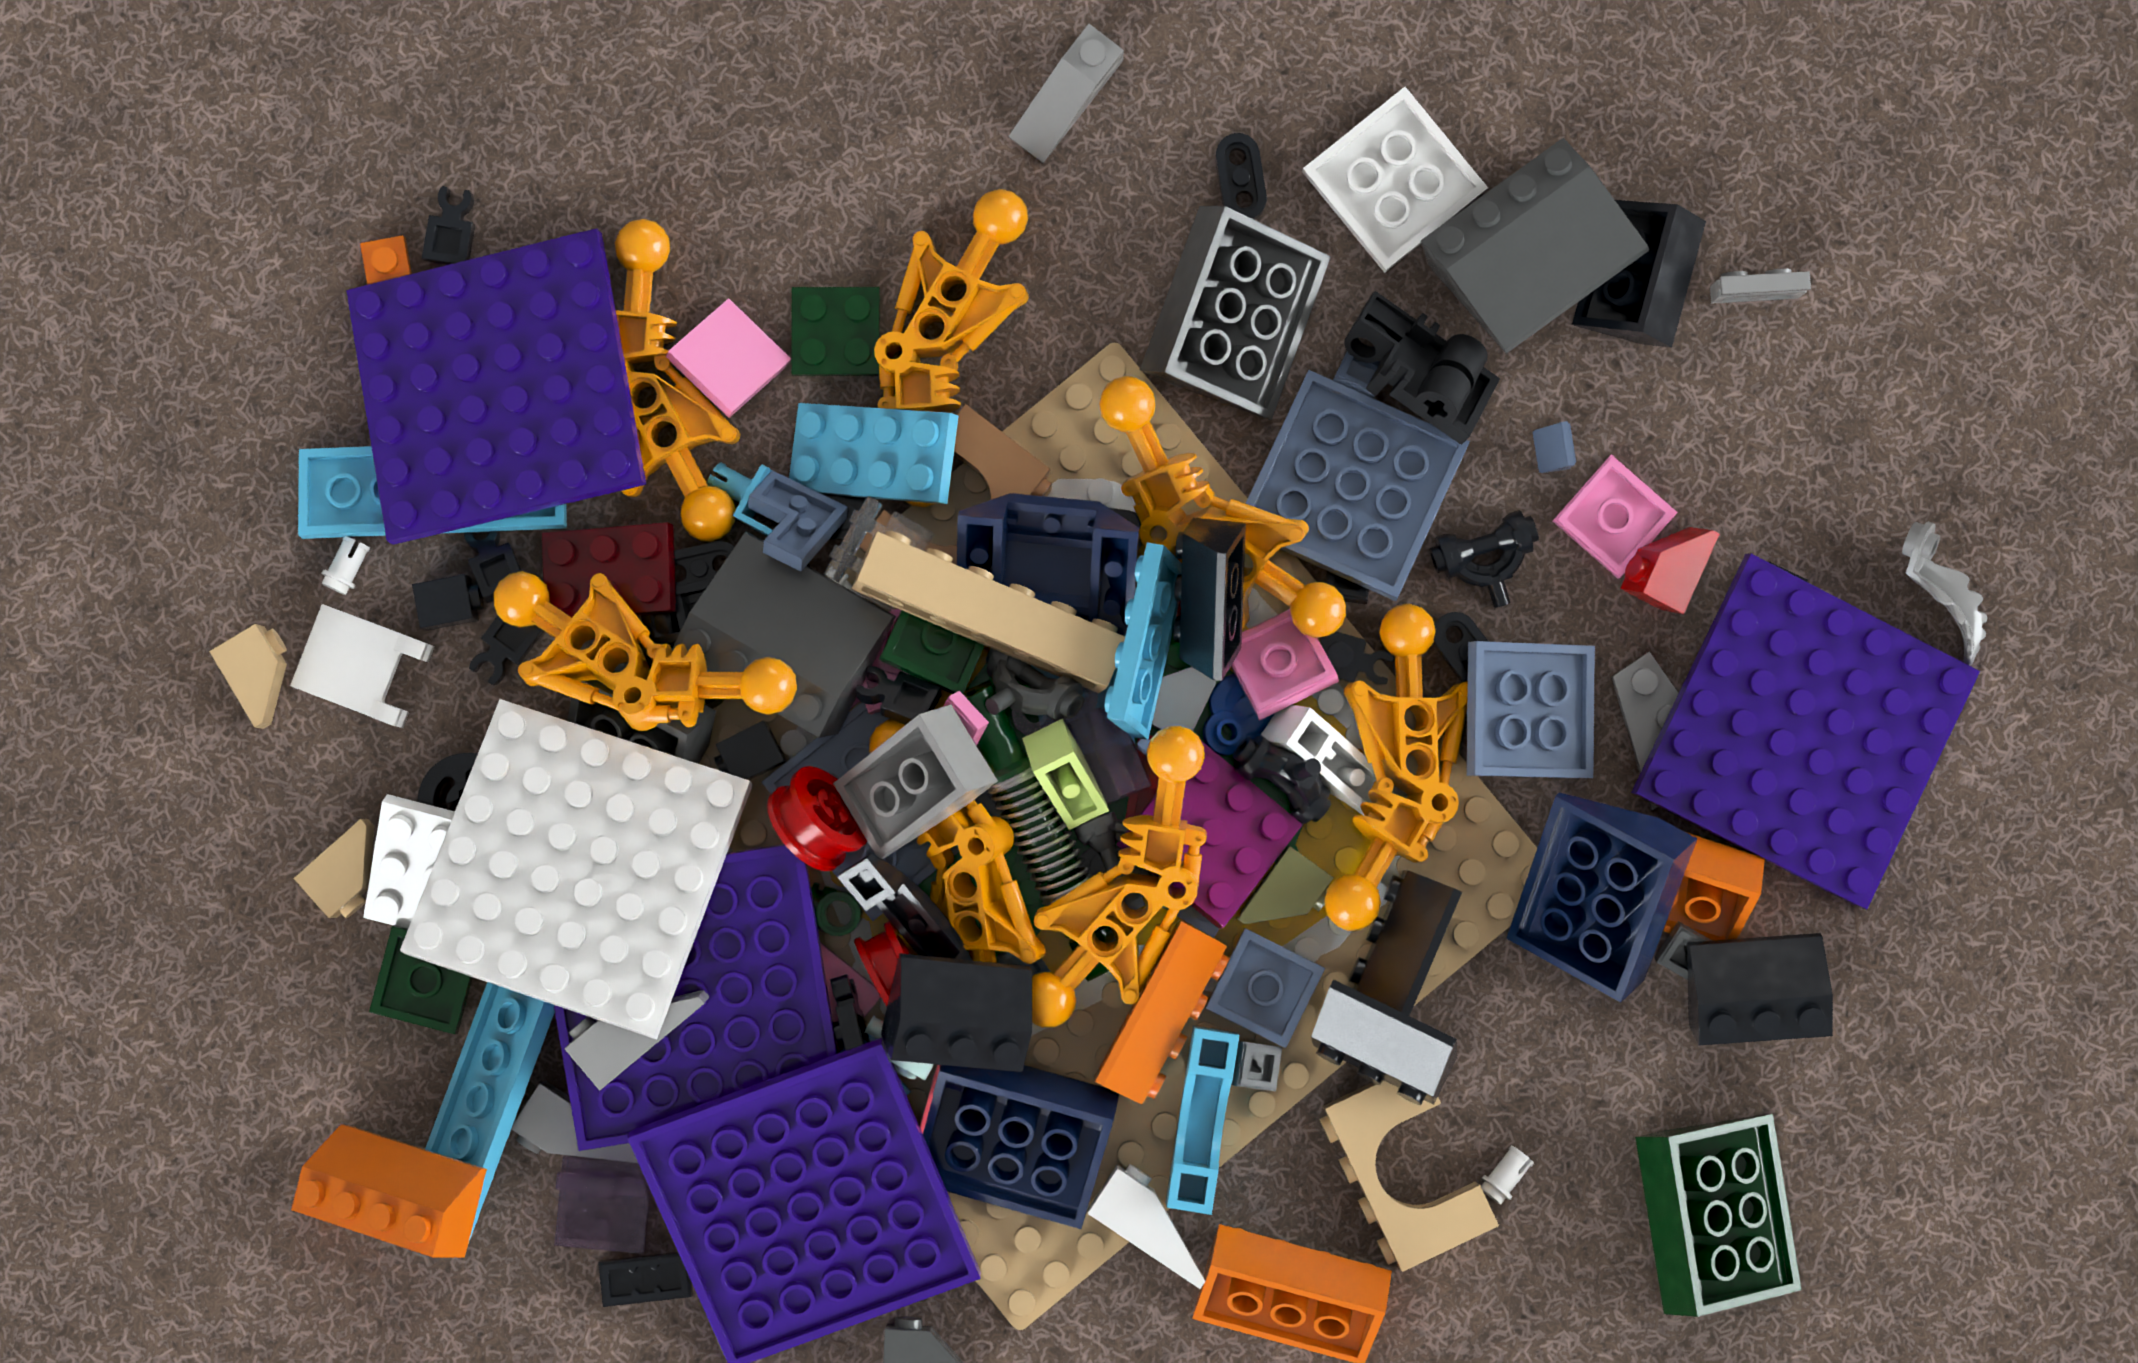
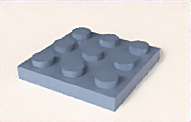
M1485 641L1468 642L1467 776L1593 778L1595 646Z

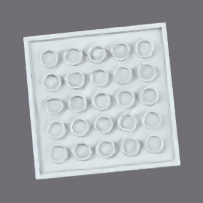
M499 699L400 951L406 955L657 1040L753 785L749 780Z

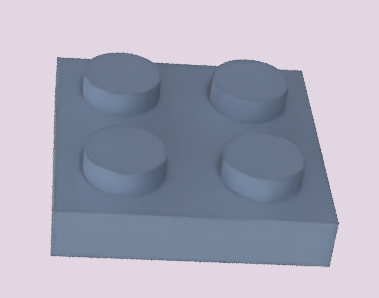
M1244 928L1205 1008L1286 1048L1325 968Z

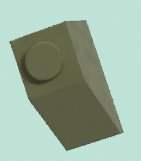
M1287 846L1236 919L1243 924L1305 915L1310 912L1312 907L1319 912L1324 906L1328 885L1334 877L1291 846Z

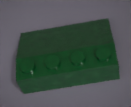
M1773 1114L1669 1129L1635 1137L1664 1314L1699 1317L1802 1290Z

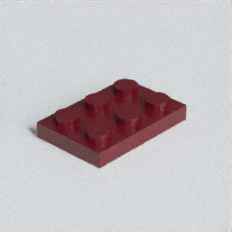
M664 522L542 533L543 582L546 584L549 592V603L573 618L589 597L590 580L598 573L604 574L613 588L636 615L676 612L673 524Z

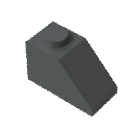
M901 1316L895 1318V1324L886 1325L883 1363H964L932 1326H922V1318Z

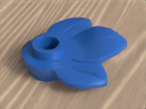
M1230 674L1218 682L1209 697L1211 716L1204 724L1203 738L1206 745L1218 755H1231L1245 738L1250 737L1254 739L1261 735L1274 714L1259 721L1235 674ZM1223 725H1227L1231 729L1232 736L1229 741L1221 735Z

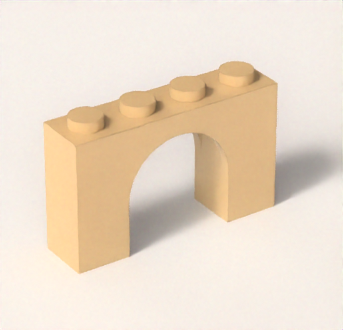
M1383 1080L1381 1085L1370 1083L1323 1105L1322 1107L1327 1116L1319 1120L1330 1143L1338 1140L1345 1153V1157L1338 1159L1349 1184L1358 1181L1365 1197L1357 1201L1368 1224L1377 1221L1384 1237L1377 1240V1243L1387 1264L1390 1265L1396 1262L1398 1268L1403 1272L1498 1227L1499 1224L1481 1186L1477 1182L1466 1185L1430 1203L1419 1205L1400 1202L1385 1192L1377 1177L1375 1166L1377 1150L1382 1139L1396 1125L1441 1104V1102L1437 1098L1434 1105L1425 1100L1422 1105L1414 1104L1397 1094L1398 1087Z

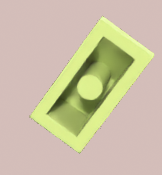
M1063 718L1022 738L1033 773L1069 830L1109 811L1082 750Z

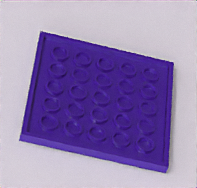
M597 228L346 290L387 542L392 545L647 485L603 236Z
M1751 553L1745 554L1631 793L1751 854L1765 858V861L1847 902L1867 910L1980 671Z
M785 844L727 853L673 996L704 990L709 995L708 1000L600 1091L564 1049L573 1040L569 1032L587 1016L554 1005L578 1151L629 1143L627 1136L630 1130L838 1054L807 864L797 858Z
M882 1038L628 1132L627 1139L728 1363H751L981 1279L979 1266L895 1067L890 1061Z

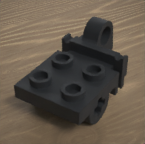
M1374 291L1344 341L1347 352L1356 360L1364 363L1381 361L1366 389L1376 396L1389 383L1393 386L1389 394L1390 396L1462 445L1470 437L1500 380L1499 377L1484 367L1488 358L1486 348L1479 340L1465 334L1454 335L1446 341L1436 334L1440 327L1437 322H1434L1430 328L1424 325L1428 317L1427 315L1422 313L1416 320ZM1358 337L1369 340L1374 347L1363 344Z

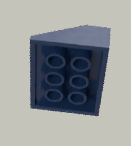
M1559 792L1553 801L1506 939L1613 999L1622 1002L1645 980L1697 838L1658 817Z
M941 1065L923 1136L947 1192L1082 1229L1114 1121L1119 1093L1108 1088L1024 1065L1022 1072Z

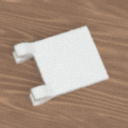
M322 604L290 686L392 726L403 728L409 712L385 703V698L401 656L406 654L429 663L435 646Z

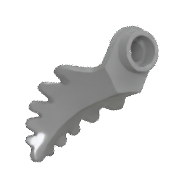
M1929 521L1925 524L1915 522L1907 534L1902 550L1903 555L1910 557L1906 574L1928 591L1936 601L1942 603L1951 613L1963 637V663L1970 666L1973 664L1976 654L1981 648L1980 641L1986 637V631L1982 628V624L1987 622V615L1984 612L1978 611V606L1982 603L1983 597L1978 592L1968 589L1967 586L1970 579L1964 573L1931 561L1940 541V535L1935 534L1936 525Z

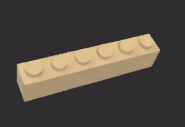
M887 530L885 534L877 531L872 538L851 588L852 590L1056 676L1073 678L1081 683L1083 687L1096 693H1101L1108 687L1116 668V649L1119 643L1125 640V636L1117 633L1118 628L1115 625L1101 619H1093L1092 622L1075 616L1077 611L1073 607L1061 602L1052 601L1050 605L1035 599V592L1022 585L1010 584L1009 587L993 581L994 575L976 566H969L968 570L951 563L953 558L942 551L928 548L926 552L911 546V540L900 533Z

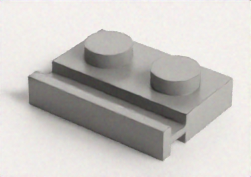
M1773 269L1765 271V274L1748 275L1746 271L1723 273L1720 280H1716L1710 286L1711 304L1799 299L1807 290L1811 289L1810 271L1792 272V269Z

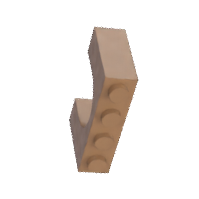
M965 404L957 414L959 417L954 455L982 477L989 488L991 500L1009 493L1044 496L1052 485L1047 480L1051 474L1050 468ZM883 510L857 544L859 549L866 554L869 544L877 531L885 534L887 530L894 531L911 540L910 545L925 552L928 548H932L950 555L953 558L951 563L957 565V545L942 546L930 543L919 537L885 510Z

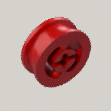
M805 766L793 774L790 786H780L770 794L767 802L769 818L781 841L797 858L815 869L832 871L844 862L846 852L859 850L866 844L867 839L833 784L838 779L820 768Z
M890 921L883 924L885 931L866 941L861 937L854 939V944L886 1007L899 953L911 954Z

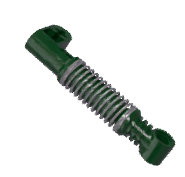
M989 679L964 691L963 694L989 722L977 744V748L998 781L988 789V793L993 794L991 800L998 801L995 808L1003 810L1000 817L1007 819L1008 823L1011 822L1010 826L1013 832H1016L1014 833V837H1016L1014 845L1020 846L1017 853L1024 855L1022 862L1028 864L1026 871L1033 873L1030 880L1037 882L1035 889L1041 891L1039 898L1043 901L1042 904L1044 906H1048L1091 878L1092 874L1087 873L1088 867H1081L1075 870L1085 859L1076 857L1080 852L1079 849H1072L1076 841H1068L1067 839L1072 832H1064L1063 829L1066 827V824L1058 822L1061 816L1059 813L1054 814L1056 808L1053 804H1049L1051 800L1048 796H1045L1046 792L1033 773L1028 755L1025 754L1005 709L996 715L991 714L986 709V700L996 694ZM1043 883L1048 884V886L1039 887ZM1101 926L1094 930L1096 937L1102 942L1110 943L1117 940L1110 926ZM1070 939L1068 942L1072 951L1079 945L1073 939ZM1099 962L1088 974L1086 980L1089 982L1109 972V970Z

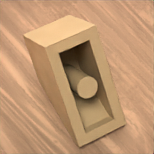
M258 624L252 625L209 652L253 726L264 729L271 725L287 665L281 654L287 651L273 628L267 631L265 626Z
M369 819L358 820L293 878L328 918H337L342 914L347 919L366 903L362 895L368 891L374 839V825Z

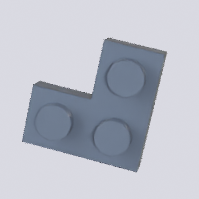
M773 470L749 495L748 501L749 509L779 523L764 540L763 553L799 571H802L847 519V506Z

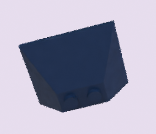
M1009 493L959 511L957 523V565L967 570L969 566L982 568L994 575L993 581L1007 587L1010 584L1027 587L1035 592V599L1050 605L1052 601L1067 604L1077 611L1075 616L1090 622L1093 619L1107 621L1118 628V634L1125 636L1128 627L1125 623V610L1128 601L1131 598L1134 599L1136 592L1135 566L1138 557L1139 527L1099 501Z

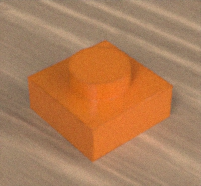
M403 235L360 243L367 285L412 274L406 237Z

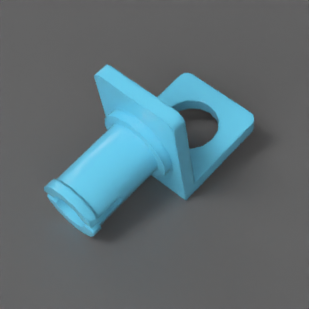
M718 463L713 471L727 479V482L710 474L707 482L708 486H716L726 491L733 500L739 503L733 516L743 524L768 536L773 530L753 519L756 512L748 508L749 495L772 470L762 464L754 478L750 479L727 467L726 464Z

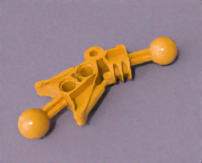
M1003 189L985 193L976 202L973 212V225L977 232L957 266L948 263L937 254L934 243L927 232L918 231L914 234V247L895 305V309L898 312L892 331L882 335L877 340L874 348L875 358L879 364L880 389L883 390V397L879 399L877 404L878 408L951 413L960 408L961 403L950 398L960 392V387L949 383L959 377L958 361L969 350L974 352L1015 309L1028 301L1029 294L1020 283L997 286L979 280L998 246L1015 241L1025 231L1028 221L1027 207L1024 201L1014 192ZM922 281L925 298L907 329L902 333L907 313H912ZM956 284L966 285V293L962 299L958 301L946 300L947 292L952 286ZM933 322L944 323L943 333L938 338L929 340L924 337V332L929 324ZM902 351L899 358L892 359L896 352ZM942 357L940 366L920 363V358ZM905 501L917 507H927L936 504Z
M647 219L633 220L619 231L615 241L616 257L620 264L627 269L624 310H616L645 479L647 481L652 473L667 463L685 497L680 513L683 527L690 536L700 541L711 542L721 539L731 530L735 522L733 514L736 509L732 498L726 491L716 486H708L690 450L712 441L735 444L740 439V432L732 426L686 376L682 377L666 357L669 350L664 349V344L674 342L676 337L666 334L665 330L677 326V322L650 313L653 272L660 269L667 261L670 252L669 237L664 228L654 221ZM654 361L655 367L665 372L676 385L672 386L652 373L635 372L632 364ZM645 387H654L657 393L654 404L648 408H640L638 404L640 391ZM674 425L677 431L675 442L671 446L661 447L658 442L660 430L664 426ZM644 485L622 490V492L629 497H638Z
M1132 376L1115 378L1109 382L1101 393L1099 403L1101 417L1111 428L1126 432L1143 469L1140 473L1127 479L1121 486L1122 493L1128 497L1132 496L1135 505L1133 507L1141 522L1139 537L1145 547L1147 542L1164 545L1176 557L1178 533L1184 532L1193 518L1246 523L1245 553L1251 557L1253 567H1244L1242 629L1250 620L1248 598L1254 583H1256L1290 606L1293 624L1302 634L1317 638L1335 633L1342 626L1346 617V605L1343 595L1335 586L1324 582H1313L1304 585L1269 561L1270 557L1280 548L1301 542L1309 531L1308 524L1303 520L1284 518L1235 499H1231L1229 502L1215 497L1208 481L1196 482L1195 478L1204 470L1201 467L1190 468L1189 463L1197 457L1195 453L1179 454L1167 459L1150 422L1154 415L1155 399L1153 391L1146 382ZM1192 499L1199 507L1205 508L1187 516L1181 509L1182 506Z
M524 571L510 573L499 581L494 591L496 613L505 623L519 628L536 625L555 638L541 656L525 661L518 667V673L527 685H539L591 705L597 702L616 709L630 727L638 731H647L659 723H670L671 720H680L685 727H693L697 723L698 714L704 712L705 699H743L745 704L756 712L767 715L779 713L793 702L797 692L796 675L789 665L779 659L772 657L756 659L743 672H707L704 653L699 644L692 645L688 651L684 644H678L673 651L669 644H655L649 637L650 631L613 588L604 574L598 573L591 578L589 597L573 618L549 603V592L546 584L534 574ZM595 639L589 648L580 650L586 641ZM638 643L644 646L647 650V655L653 662L650 672V667ZM629 662L622 671L613 673L619 664ZM598 680L613 690V697L599 693V688L580 681Z
M1407 603L1396 605L1389 610L1382 619L1379 630L1382 645L1395 656L1396 697L1379 694L1360 680L1349 683L1344 688V695L1354 712L1367 763H1372L1376 777L1372 789L1368 791V796L1372 803L1362 802L1360 805L1365 816L1355 815L1353 817V823L1362 835L1370 839L1372 843L1354 874H1345L1337 878L1327 888L1324 899L1327 916L1336 926L1348 931H1359L1366 928L1378 917L1381 900L1377 886L1393 858L1400 855L1413 863L1425 861L1428 858V851L1425 848L1427 843L1434 840L1443 822L1449 821L1454 817L1459 805L1458 796L1454 789L1449 786L1452 765L1457 764L1467 712L1468 682L1452 686L1441 697L1423 698L1422 655L1433 644L1436 629L1433 618L1422 607ZM1407 709L1415 715L1416 727L1414 730H1411L1405 724L1404 715ZM1444 733L1440 758H1438V739ZM1408 754H1411L1417 760L1418 768L1415 775L1410 773L1406 767L1405 762ZM1439 761L1442 762L1440 778H1439ZM1396 786L1408 795L1407 798L1393 794V787Z
M892 719L880 723L869 738V754L905 725ZM973 800L918 837V845L928 841L931 843L926 856L930 858L933 866L937 869L936 881L931 883L930 899L937 905L964 943L965 950H969L973 961L997 963L995 951L1009 952L1026 964H1032L1045 956L1046 948L1035 935L1017 880H1012L1004 854L1011 850L1014 844V833L1006 820L1001 817H991L982 803L978 804ZM958 845L962 858L947 870V867L954 861V855L950 848ZM970 875L976 880L977 887L971 882ZM975 918L981 923L982 930L976 925Z
M1168 726L1159 730L1150 739L1147 748V761L1152 771L1159 777L1153 816H1133L1123 820V826L1133 832L1120 836L1121 841L1130 847L1118 851V855L1121 857L1119 864L1106 873L1100 871L1055 902L1037 910L1034 917V925L1038 929L1060 931L1079 945L1055 972H1040L1032 976L1033 1024L1046 1028L1056 1027L1067 1021L1076 1006L1074 990L1099 962L1118 980L1121 998L1124 1003L1135 1004L1172 934V931L1169 929L1180 910L1186 909L1193 904L1197 896L1202 854L1199 851L1200 846L1206 842L1207 832L1202 827L1187 824L1186 820H1180L1186 781L1193 778L1201 770L1205 759L1204 746L1199 736L1191 729L1182 726ZM1184 844L1189 845L1188 852L1184 853L1182 861ZM1136 865L1159 874V877L1134 874L1132 871ZM1181 882L1185 887L1175 888L1171 883ZM1130 893H1139L1146 898L1148 905L1144 909L1133 910L1125 904L1124 897ZM1164 905L1169 909L1161 924L1155 925L1139 955L1138 933ZM1101 926H1110L1117 932L1118 939L1110 943L1102 942L1096 937L1094 930Z

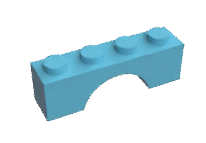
M1193 1026L1165 1201L1167 1208L1212 1215L1219 1171L1223 1125L1240 1036L1237 1032Z

